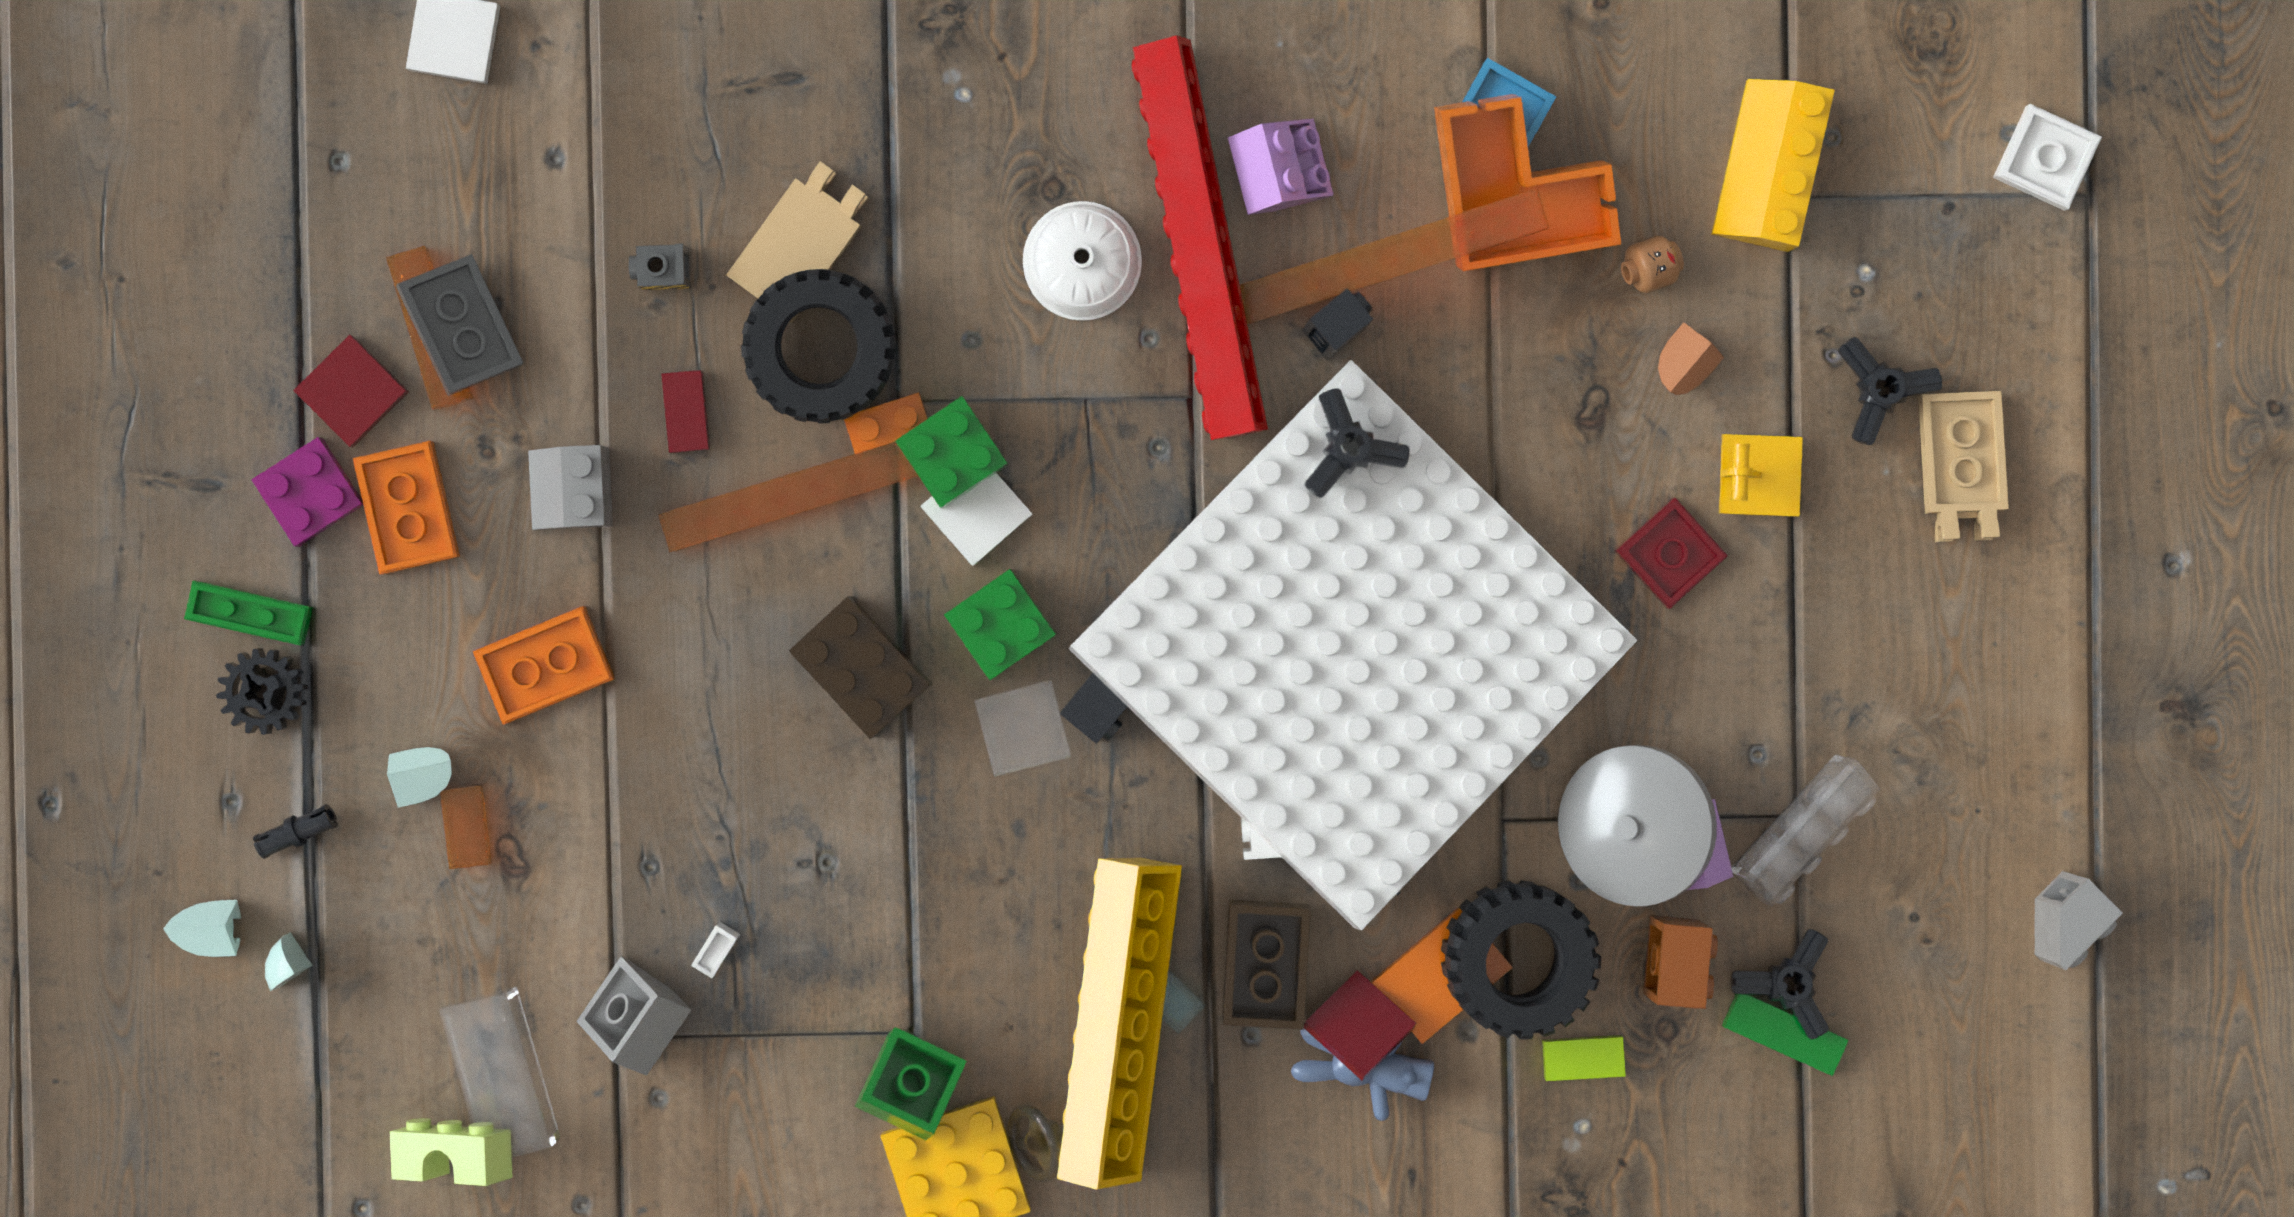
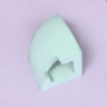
M424 747L389 754L387 776L398 808L434 798L447 787L452 775L451 760L447 752L438 748Z
M220 900L198 903L172 917L163 929L172 942L181 949L195 955L208 957L236 956L240 938L233 937V919L241 918L238 901Z
M291 933L284 935L273 945L265 962V979L270 991L283 986L313 966Z

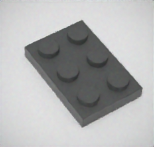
M472 254L397 284L396 288L447 396L523 365L520 354Z

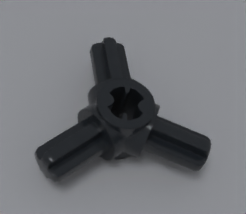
M1856 337L1850 338L1838 349V353L1859 378L1855 384L1860 389L1858 401L1863 404V407L1852 433V439L1858 443L1873 445L1885 414L1893 413L1895 405L1905 403L1907 396L1936 392L1942 389V376L1937 368L1904 372L1901 367L1890 369L1885 361L1878 364ZM1885 380L1887 384L1884 387L1889 386V393L1880 396L1878 392L1881 389L1876 390V382Z
M1339 388L1328 390L1319 395V401L1331 431L1325 434L1329 443L1323 450L1326 457L1304 484L1311 494L1318 498H1323L1344 472L1351 474L1356 467L1367 468L1369 463L1397 468L1406 467L1410 455L1409 446L1373 439V432L1364 431L1360 421L1353 423L1344 396ZM1346 437L1350 438L1349 443L1354 440L1358 445V449L1353 452V456H1349L1350 451L1344 453L1341 449V445L1346 442Z
M1809 929L1806 931L1791 959L1784 957L1780 965H1770L1768 971H1733L1730 979L1732 993L1740 995H1768L1770 1001H1780L1784 1010L1792 1009L1810 1040L1824 1035L1829 1030V1026L1812 999V996L1816 994L1813 988V980L1816 974L1812 972V969L1825 949L1828 939L1820 932ZM1794 975L1793 983L1798 986L1797 990L1786 992L1788 985L1783 982L1784 977H1793Z

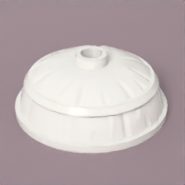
M1071 202L1049 211L1031 230L1023 253L1025 278L1035 298L1052 313L1077 321L1099 319L1120 308L1135 290L1142 267L1140 245L1131 226L1114 210L1094 202ZM1078 250H1086L1089 253L1090 257L1086 263L1079 264L1074 260V254Z

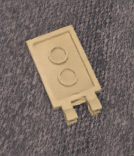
M820 161L811 173L806 185L795 178L726 276L759 298L770 285L792 273L812 269L831 270L862 226L852 219L869 197L854 185L847 191L841 203L825 193L824 190L837 174ZM799 313L790 320L791 323L794 322Z
M2001 391L1921 394L1918 396L1924 505L1925 514H1937L1935 542H1952L1953 539H1960L1958 519L1976 518L1974 524L1975 541L1993 540V538L2000 537L1997 511L2009 509Z

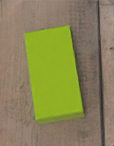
M1622 1035L1542 1040L1544 1079L1546 1081L1626 1077Z

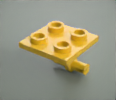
M1722 434L1719 514L1799 517L1803 437Z

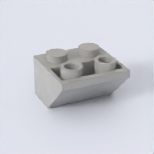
M2062 871L2035 898V956L2041 961L2063 970H2067L2069 967L2074 968L2085 960L2089 953L2087 949L2097 939L2107 937L2116 928V920L2123 913L2088 878Z

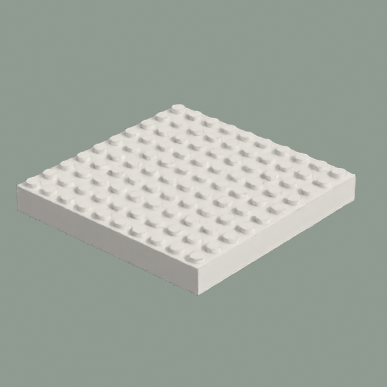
M1350 360L1068 649L1355 929L1362 930L1635 644L1637 639L1380 387ZM1339 388L1342 391L1353 423L1360 421L1364 431L1373 432V439L1409 446L1410 455L1405 468L1369 463L1367 468L1356 467L1351 474L1344 472L1323 498H1318L1311 494L1304 484L1326 457L1323 450L1329 444L1325 434L1331 430L1320 404L1319 395L1328 390ZM1346 437V442L1341 445V449L1344 453L1350 451L1349 456H1353V452L1358 449V445L1354 440L1349 443L1350 438Z

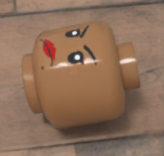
M1654 236L1631 244L1625 252V261L1621 263V273L1627 284H1633L1642 293H1650L1673 285L1678 280L1680 271L1684 267L1682 252L1674 241H1669L1663 236Z

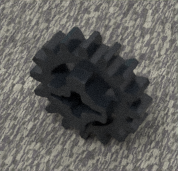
M263 648L253 649L252 658L247 652L237 654L240 664L226 663L225 668L231 674L229 677H218V682L226 686L225 691L216 694V698L227 700V705L220 710L221 713L233 712L235 716L232 719L231 725L240 726L245 722V733L248 734L255 733L258 727L262 735L272 734L273 726L278 731L286 729L287 722L285 718L297 720L300 716L294 710L295 706H303L307 703L306 700L299 697V691L308 689V685L298 684L297 678L304 673L303 670H291L289 667L294 659L290 656L279 660V650L276 649L269 650L266 657ZM261 664L270 666L277 670L279 673L276 675H269L266 673L265 669L260 668L259 665ZM240 680H242L243 682H242V685H241L240 692H239V694H238L239 682H240ZM261 685H266L268 688L263 694L264 698H259L257 692L262 689ZM285 689H287L286 700H285V702H284V704H283V702H282L283 695H284ZM251 707L258 709L260 715H264L265 718L256 717L246 711V709Z

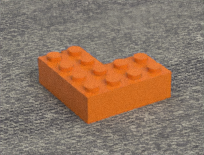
M1508 94L1479 99L1478 107L1477 104L1470 101L1434 107L1455 263L1462 271L1621 245L1617 208L1608 203L1601 204L1600 198L1607 202L1616 201L1612 164L1599 160L1531 172L1522 98L1520 96Z

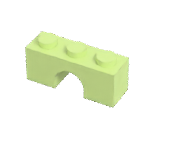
M419 1118L406 1121V1127L390 1131L392 1179L426 1181L449 1174V1158L454 1170V1184L487 1186L513 1178L511 1130L494 1129L492 1122H478L469 1124V1127H462V1121L460 1120L441 1121L437 1125H431V1119Z

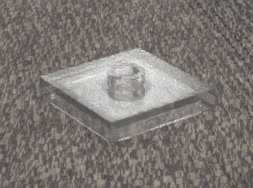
M1052 680L974 700L994 777L1071 757Z

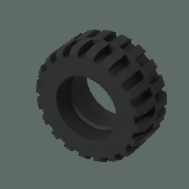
M827 269L795 272L770 285L749 310L750 313L744 322L742 330L743 343L741 345V354L746 366L745 372L749 381L751 380L756 387L758 395L763 400L768 401L773 406V409L782 415L787 414L794 417V420L818 422V424L830 423L840 419L844 420L870 405L887 384L896 354L894 326L883 302H881L873 290L855 279V277ZM811 308L833 310L846 318L854 329L857 338L856 359L850 370L833 382L824 384L807 382L797 377L785 363L781 349L783 332L790 320L804 310Z
M1523 880L1519 884H1514L1511 881L1498 882L1495 889L1491 890L1486 886L1477 891L1478 898L1473 902L1466 899L1458 907L1463 911L1456 920L1451 917L1446 927L1451 932L1448 940H1442L1441 951L1445 954V961L1441 962L1442 972L1448 979L1447 987L1451 995L1458 1001L1459 1006L1485 1029L1489 1028L1497 1035L1507 1038L1511 1035H1516L1520 1040L1533 1039L1534 1033H1540L1543 1037L1555 1033L1554 1026L1559 1023L1567 1027L1574 1022L1575 1019L1571 1014L1577 1008L1584 1012L1590 1001L1585 996L1589 989L1596 991L1599 979L1594 976V971L1601 968V955L1595 952V947L1599 945L1596 933L1590 930V921L1585 914L1578 910L1574 903L1544 885L1539 886L1533 882ZM1520 923L1535 924L1543 928L1553 941L1554 961L1546 979L1535 989L1519 995L1505 994L1496 989L1487 976L1486 959L1490 946L1500 933L1513 925Z

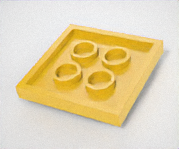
M995 1096L944 1112L934 1135L928 1140L917 1137L898 1127L881 1133L880 1136L907 1217H1016L1031 1211Z

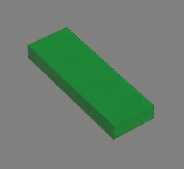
M193 580L184 619L304 646L313 607Z
M1736 994L1722 1023V1026L1728 1030L1833 1076L1849 1041L1829 1030L1824 1035L1810 1040L1795 1015L1751 995Z

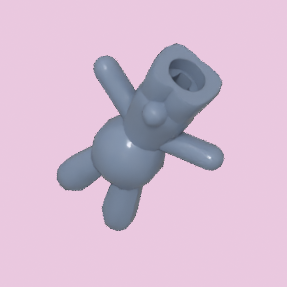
M1305 1029L1300 1030L1303 1039L1308 1044L1332 1054ZM1401 1042L1363 1081L1334 1055L1332 1061H1299L1292 1066L1291 1073L1295 1079L1302 1082L1336 1079L1350 1086L1369 1084L1374 1116L1377 1120L1384 1121L1389 1117L1390 1113L1386 1090L1401 1093L1421 1101L1427 1099L1434 1071V1062L1431 1059L1395 1054L1402 1044Z

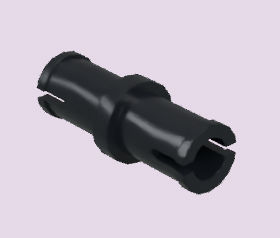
M328 804L298 818L294 815L284 819V824L262 834L255 835L253 837V841L256 842L254 847L263 859L291 846L298 848L307 844V839L329 829L336 828L338 826V823L335 821L337 817Z

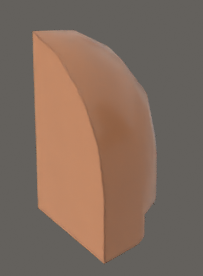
M1683 322L1668 340L1660 354L1658 371L1661 382L1670 393L1675 395L1686 394L1698 387L1724 359V356L1713 343Z

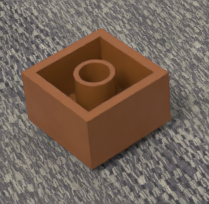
M1650 915L1643 994L1657 1005L1706 1009L1707 999H1712L1714 993V977L1709 975L1710 959L1716 958L1718 949L1717 935L1712 934L1713 928L1697 919Z

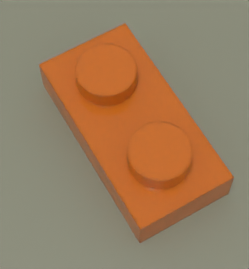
M918 392L859 411L853 416L844 419L855 455H859L896 443L895 440L927 420L928 417L921 395Z

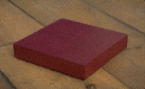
M350 334L293 390L352 448L409 393Z
M1675 497L1614 550L1666 609L1672 608L1728 557Z
M1357 970L1305 1021L1304 1029L1363 1081L1412 1032L1417 1023Z

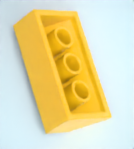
M1746 80L1711 235L1785 252L1799 247L1835 92L1834 89L1799 81Z

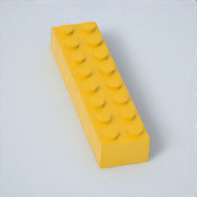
M1098 858V866L1094 874L1093 905L1088 918L1090 925L1088 943L1083 956L1085 965L1083 982L1078 995L1079 1013L1077 1028L1073 1035L1074 1052L1072 1067L1068 1074L1069 1090L1067 1106L1063 1113L1064 1129L1062 1145L1058 1153L1059 1168L1057 1179L1093 1189L1140 1182L1142 1179L1182 865L1146 858Z

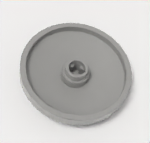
M1627 745L1597 754L1576 771L1562 796L1558 814V830L1561 846L1570 867L1589 889L1599 896L1618 904L1649 906L1679 896L1701 877L1713 855L1717 837V821L1714 804L1705 784L1685 761L1657 747Z

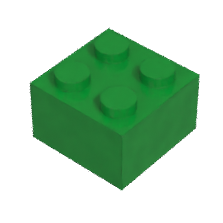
M963 396L895 440L938 506L942 509L1009 465Z
M1012 569L1007 570L944 614L989 680L995 678L1056 635V632Z
M894 1027L887 1035L854 1107L917 1137L928 1140L934 1135L967 1061Z

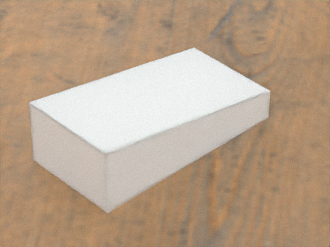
M719 921L691 966L713 978L740 934Z

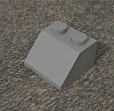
M603 445L564 446L528 451L532 530L613 526L609 447Z
M621 956L576 1022L613 1063L647 1076L691 1012V1009L671 988L627 958Z

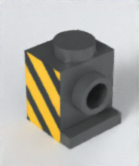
M683 243L636 246V256H629L631 280H637V287L642 290L690 288L689 248ZM656 258L662 259V270L652 272L650 269L651 262Z

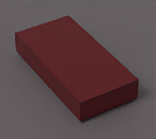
M703 371L662 373L669 453L710 450Z

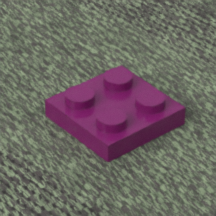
M322 437L315 438L251 479L294 547L301 546L363 506L362 498Z

